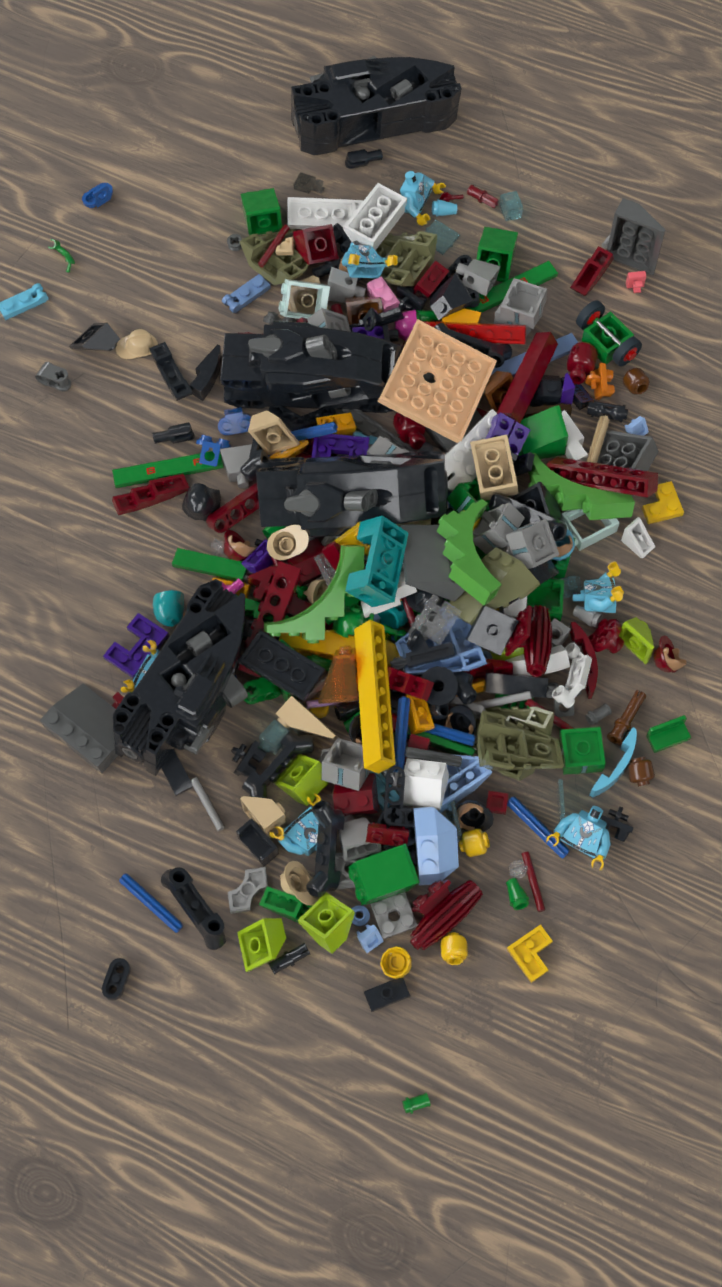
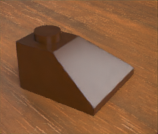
M358 296L345 298L349 325L360 323L359 320L367 314L370 308H374L378 314L383 312L381 297Z
M495 371L490 376L485 387V395L491 409L496 413L513 380V376L509 372Z

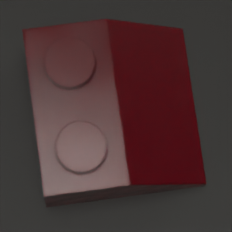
M332 224L293 232L296 250L308 265L339 259Z
M317 538L309 541L305 551L286 560L289 565L300 568L303 571L298 583L300 587L316 580V578L333 569L322 552L324 546Z
M369 773L359 791L335 784L333 791L334 809H340L344 817L347 815L379 813L376 773Z

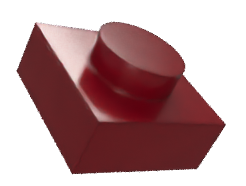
M488 791L486 807L492 813L506 815L508 793Z

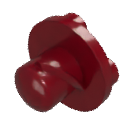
M605 618L601 620L595 632L588 637L595 652L607 649L610 653L614 654L623 648L624 640L619 636L622 625L617 619L607 620Z

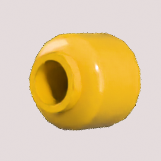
M481 829L464 832L462 840H459L461 852H465L468 857L485 854L487 848H490L487 833Z
M451 932L442 938L440 942L442 959L450 965L463 963L468 956L466 938L456 932Z

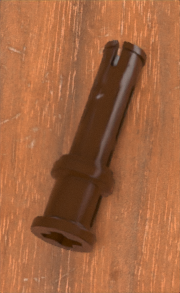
M636 690L621 718L615 720L613 730L607 734V739L613 744L622 745L626 733L630 732L631 722L647 697L644 692Z

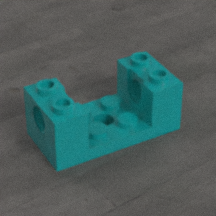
M384 516L360 522L357 539L364 544L370 545L366 569L349 573L345 591L371 607L395 602L409 533Z

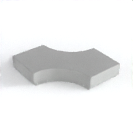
M266 867L245 870V878L242 884L235 890L228 892L230 914L251 911V903L255 895L268 886Z

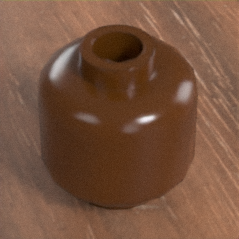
M633 368L626 372L623 377V384L631 394H642L648 389L650 381L642 369Z
M646 757L632 759L627 765L629 780L631 783H637L638 787L649 785V780L655 777L652 762L646 759Z

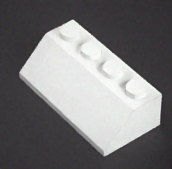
M377 183L343 226V230L351 242L358 241L360 245L372 246L376 250L404 214L407 198Z

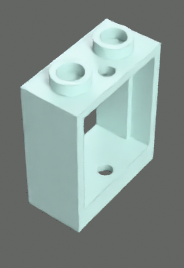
M285 279V283H282L281 294H283L282 301L279 302L278 308L280 315L297 319L301 317L308 319L313 315L288 311L291 285L318 289L315 313L321 308L327 309L330 286Z
M583 509L568 510L561 514V520L565 522L573 538H576L575 546L579 551L617 532L620 524L617 518L600 519L605 528L582 539L570 521L586 514L583 512Z

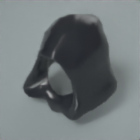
M201 483L193 484L186 492L182 510L188 517L206 522L207 517L221 507L220 490L209 488Z

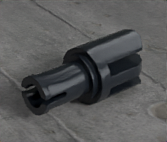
M365 149L348 152L345 166L348 169L367 166L372 161L382 160V151L378 149L367 152Z
M189 422L172 425L165 431L153 432L155 444L171 441L175 444L191 441L195 438Z

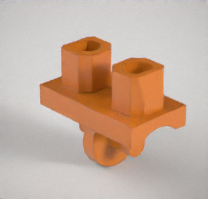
M600 363V367L591 371L590 375L585 379V383L591 386V389H594L596 400H600L603 396L611 397L615 392L614 385L607 384V382L613 379V370L606 369L605 363Z

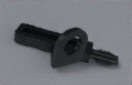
M400 307L379 314L374 308H370L367 314L359 320L360 323H354L349 325L351 332L354 327H364L366 331L370 332L375 326L387 325L402 320L404 316Z
M415 629L407 641V647L411 652L406 653V658L402 656L400 658L394 657L393 661H390L391 668L396 670L404 669L406 665L409 668L452 658L455 656L452 642L429 648L420 630Z

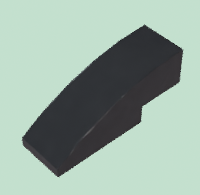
M218 344L195 368L197 377L190 384L193 392L192 395L201 401L210 393L219 375L222 353L221 347Z
M486 672L484 692L513 695L531 691L532 697H547L548 678Z

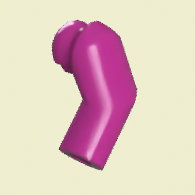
M239 578L231 585L222 584L223 590L227 589L229 592H233V594L245 586Z

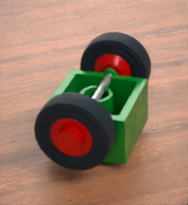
M592 301L582 309L576 319V324L584 330L582 342L590 343L596 348L598 359L602 363L608 364L613 360L620 367L628 364L641 350V341L634 337V334L611 311L603 316L605 306L600 301Z

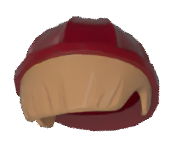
M227 530L224 533V554L227 558L244 561L255 550V546L250 547V542L245 541L235 531Z
M668 636L660 637L659 646L653 654L655 665L664 672L675 673L678 669L684 667L687 662L679 658L680 650L674 648Z

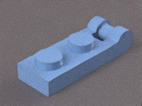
M258 274L230 295H225L222 302L229 306L233 313H237L271 289V286Z

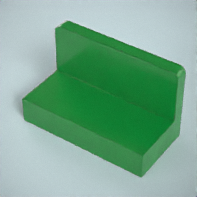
M685 715L649 729L646 737L654 753L691 739L685 726L687 720Z

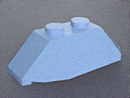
M457 755L462 757L461 766L447 765L449 779L441 810H438L442 813L475 791L492 774L490 769L480 767L478 756Z
M435 807L413 808L419 885H431L435 881H443L459 867L457 828Z

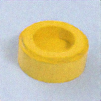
M329 706L309 708L317 718H323L329 712Z

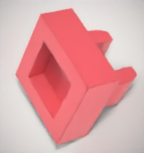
M629 272L626 279L627 289L633 288L634 293H641L640 287H644L646 272Z

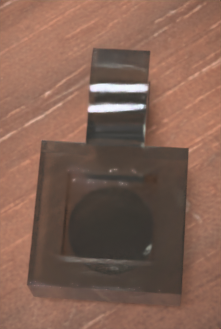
M300 172L293 184L294 189L308 194L311 190L322 194L325 187H322L324 181L316 180V177Z

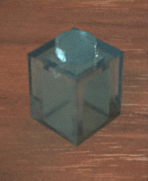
M517 191L500 195L499 206L505 221L522 218L523 205Z
M274 719L259 736L260 746L269 753L271 751L273 754H276L281 749L280 741L289 730Z

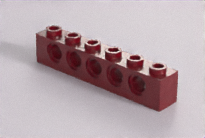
M556 457L547 462V467L567 480L583 486L647 498L658 491V473L562 457Z
M279 561L278 565L274 566L271 574L274 577L272 582H268L265 594L267 595L265 600L259 604L258 611L260 614L258 619L253 620L251 626L253 630L252 635L247 637L244 644L246 649L260 630L265 632L264 618L267 615L274 616L273 622L285 619L303 572L300 568ZM286 579L288 582L287 586L279 588V580ZM280 597V604L272 606V598ZM240 663L238 664V670L262 678Z

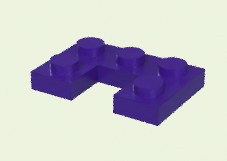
M338 434L314 437L312 458L331 457V453L349 456L367 455L370 438Z
M140 613L127 626L128 631L140 638L135 646L128 651L114 642L103 655L106 661L133 679L146 656L151 654L150 652L143 651V646L145 645L149 649L151 648L147 641H155L157 644L156 649H159L169 637L167 631Z

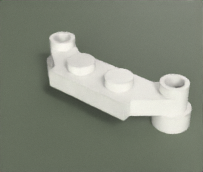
M570 643L565 647L568 658L572 659L566 687L560 685L552 693V697L558 703L561 702L566 708L573 706L575 703L574 698L585 688L592 658L588 654L584 656L575 643Z

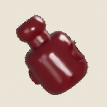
M576 343L570 350L567 359V370L574 384H582L586 377L590 375V372L596 369L598 352L590 343Z
M398 412L395 414L393 425L398 438L402 442L409 444L413 449H420L426 442L424 436L426 427Z

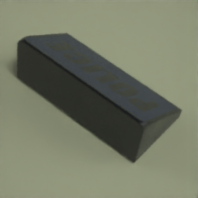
M565 377L560 378V379H561V388H563V383H564V378H565ZM574 384L575 391L572 402L580 411L589 405V400H594L581 384Z

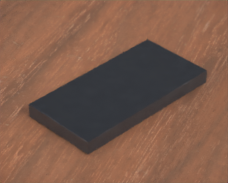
M262 630L258 632L238 660L241 665L302 702H305L326 672L325 668Z

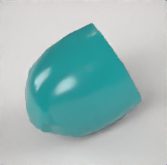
M169 590L154 595L152 605L156 620L162 625L169 627L178 625L185 615L184 593Z
M401 599V605L377 613L381 617L380 623L394 629H399L409 622Z

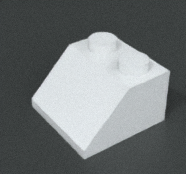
M407 758L404 768L403 805L419 808L435 807L437 810H441L449 779L447 764Z

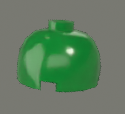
M351 604L344 607V617H338V620H334L333 630L337 634L348 638V635H355L354 629L370 620V617L365 618L362 606Z

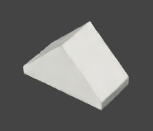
M639 517L624 529L621 541L640 558H644L655 548Z

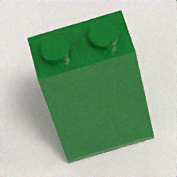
M274 188L240 194L249 236L252 234L263 235L268 231H272V233L280 231L282 228L281 210Z
M484 226L476 260L500 266L496 281L505 282L509 280L518 232Z
M559 405L521 421L520 424L530 429V432L517 455L518 457L529 452L536 453L539 459L565 455L568 433Z
M406 844L355 861L348 867L349 877L354 882L356 888V897L362 906L404 892L406 893L420 883Z

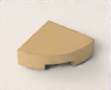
M293 237L286 238L285 241L277 246L276 256L293 255Z

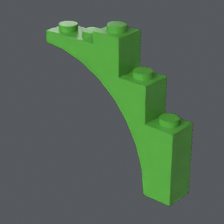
M533 453L535 456L532 471L528 472L531 480L528 488L538 482H542L556 499L562 511L583 509L589 520L632 517L635 505L632 495L574 483L550 470L539 459L537 454Z
M481 499L477 503L473 502L466 511L462 510L459 514L454 510L448 515L444 514L438 522L440 525L437 532L446 539L443 555L453 562L450 567L452 570L449 578L485 606L496 597L502 584L484 566L473 542L474 523L481 518L488 504Z
M341 545L340 559L335 575L321 597L309 608L293 617L264 623V631L269 633L270 636H281V633H288L289 636H300V633H302V638L307 640V643H319V640H325V617H327V620H338V617H344L345 593L348 597H354L345 590L349 573L364 570V546Z

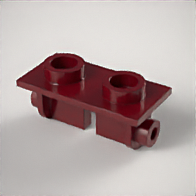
M368 823L366 842L390 846L407 845L409 829H405L404 826L391 825L389 829L384 824Z

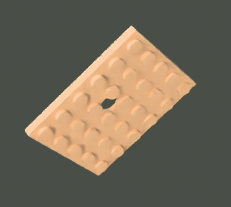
M417 319L378 402L458 443L462 441L497 360ZM432 373L436 382H427L423 375Z

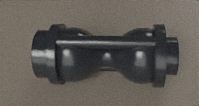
M594 399V401L589 400L587 415H591V417L606 415L608 419L622 423L623 419H627L628 409H625L626 405L609 404Z

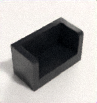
M252 818L236 831L238 839L263 867L279 854L278 847Z

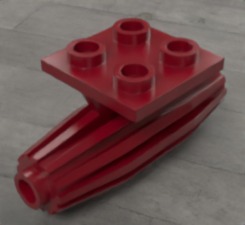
M528 605L516 617L519 622L505 646V656L509 657L517 648H524L527 673L534 677H539L545 674L551 656L552 624L548 608L542 605L534 607Z
M449 880L435 881L427 888L429 891L427 894L419 895L412 902L414 904L411 907L412 912L417 911L425 915L410 934V943L415 949H427L445 937L471 912L483 896L482 890L476 883L468 880L449 892L448 886L451 884Z

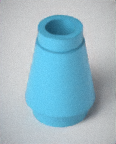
M439 199L432 202V215H436V217L457 213V204Z

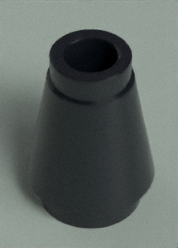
M359 702L338 703L334 707L337 719L339 721L350 719L360 711Z

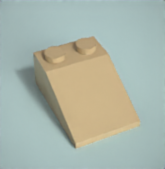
M507 435L470 442L481 499L484 501L490 500L495 493L504 496L518 494V485Z
M293 696L276 712L279 716L277 720L288 729L292 727L296 730L333 740L339 738Z

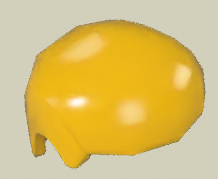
M397 946L388 948L382 955L380 966L386 976L394 979L403 978L412 967L411 956L404 948Z

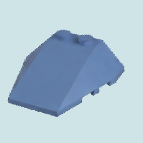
M443 607L439 610L438 614L442 616L444 626L439 632L426 640V643L430 648L452 642L455 656L409 668L406 665L404 669L406 673L412 675H423L429 668L436 666L445 667L452 672L475 669L487 664L481 647L466 640L471 625L447 611L446 607ZM409 633L395 642L398 653L403 658H406V653L411 652L407 647Z

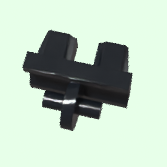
M336 223L333 227L335 242L340 244V250L345 254V252H348L352 242L343 230V227Z
M403 286L397 287L396 297L400 302L398 307L401 308L402 312L404 310L422 311L427 301L424 296L417 297L414 295V290L409 286L405 288Z
M255 740L246 753L244 752L247 747L245 744H241L239 748L233 747L231 749V752L234 754L233 762L237 763L240 758L242 759L233 772L237 776L242 774L249 777L257 769L248 763L250 759L253 758L260 763L265 757L266 752L259 747L260 743Z
M619 806L618 811L610 809L608 813L614 816L615 819L601 815L600 819L607 823V830H609L610 825L618 828L614 838L625 842L634 827L619 822V819L627 821L629 817L622 813L623 807Z

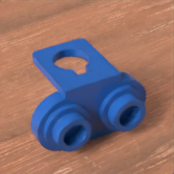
M100 183L82 196L83 204L89 208H98L111 199L113 188L109 183Z
M242 407L224 410L225 417L221 418L218 422V430L221 434L233 435L248 432L251 416L243 414Z
M201 435V438L196 441V444L202 445L199 463L216 467L220 449L230 448V441L219 438L218 442L213 443L212 437ZM209 448H213L215 458L212 461L205 459V453L209 451Z

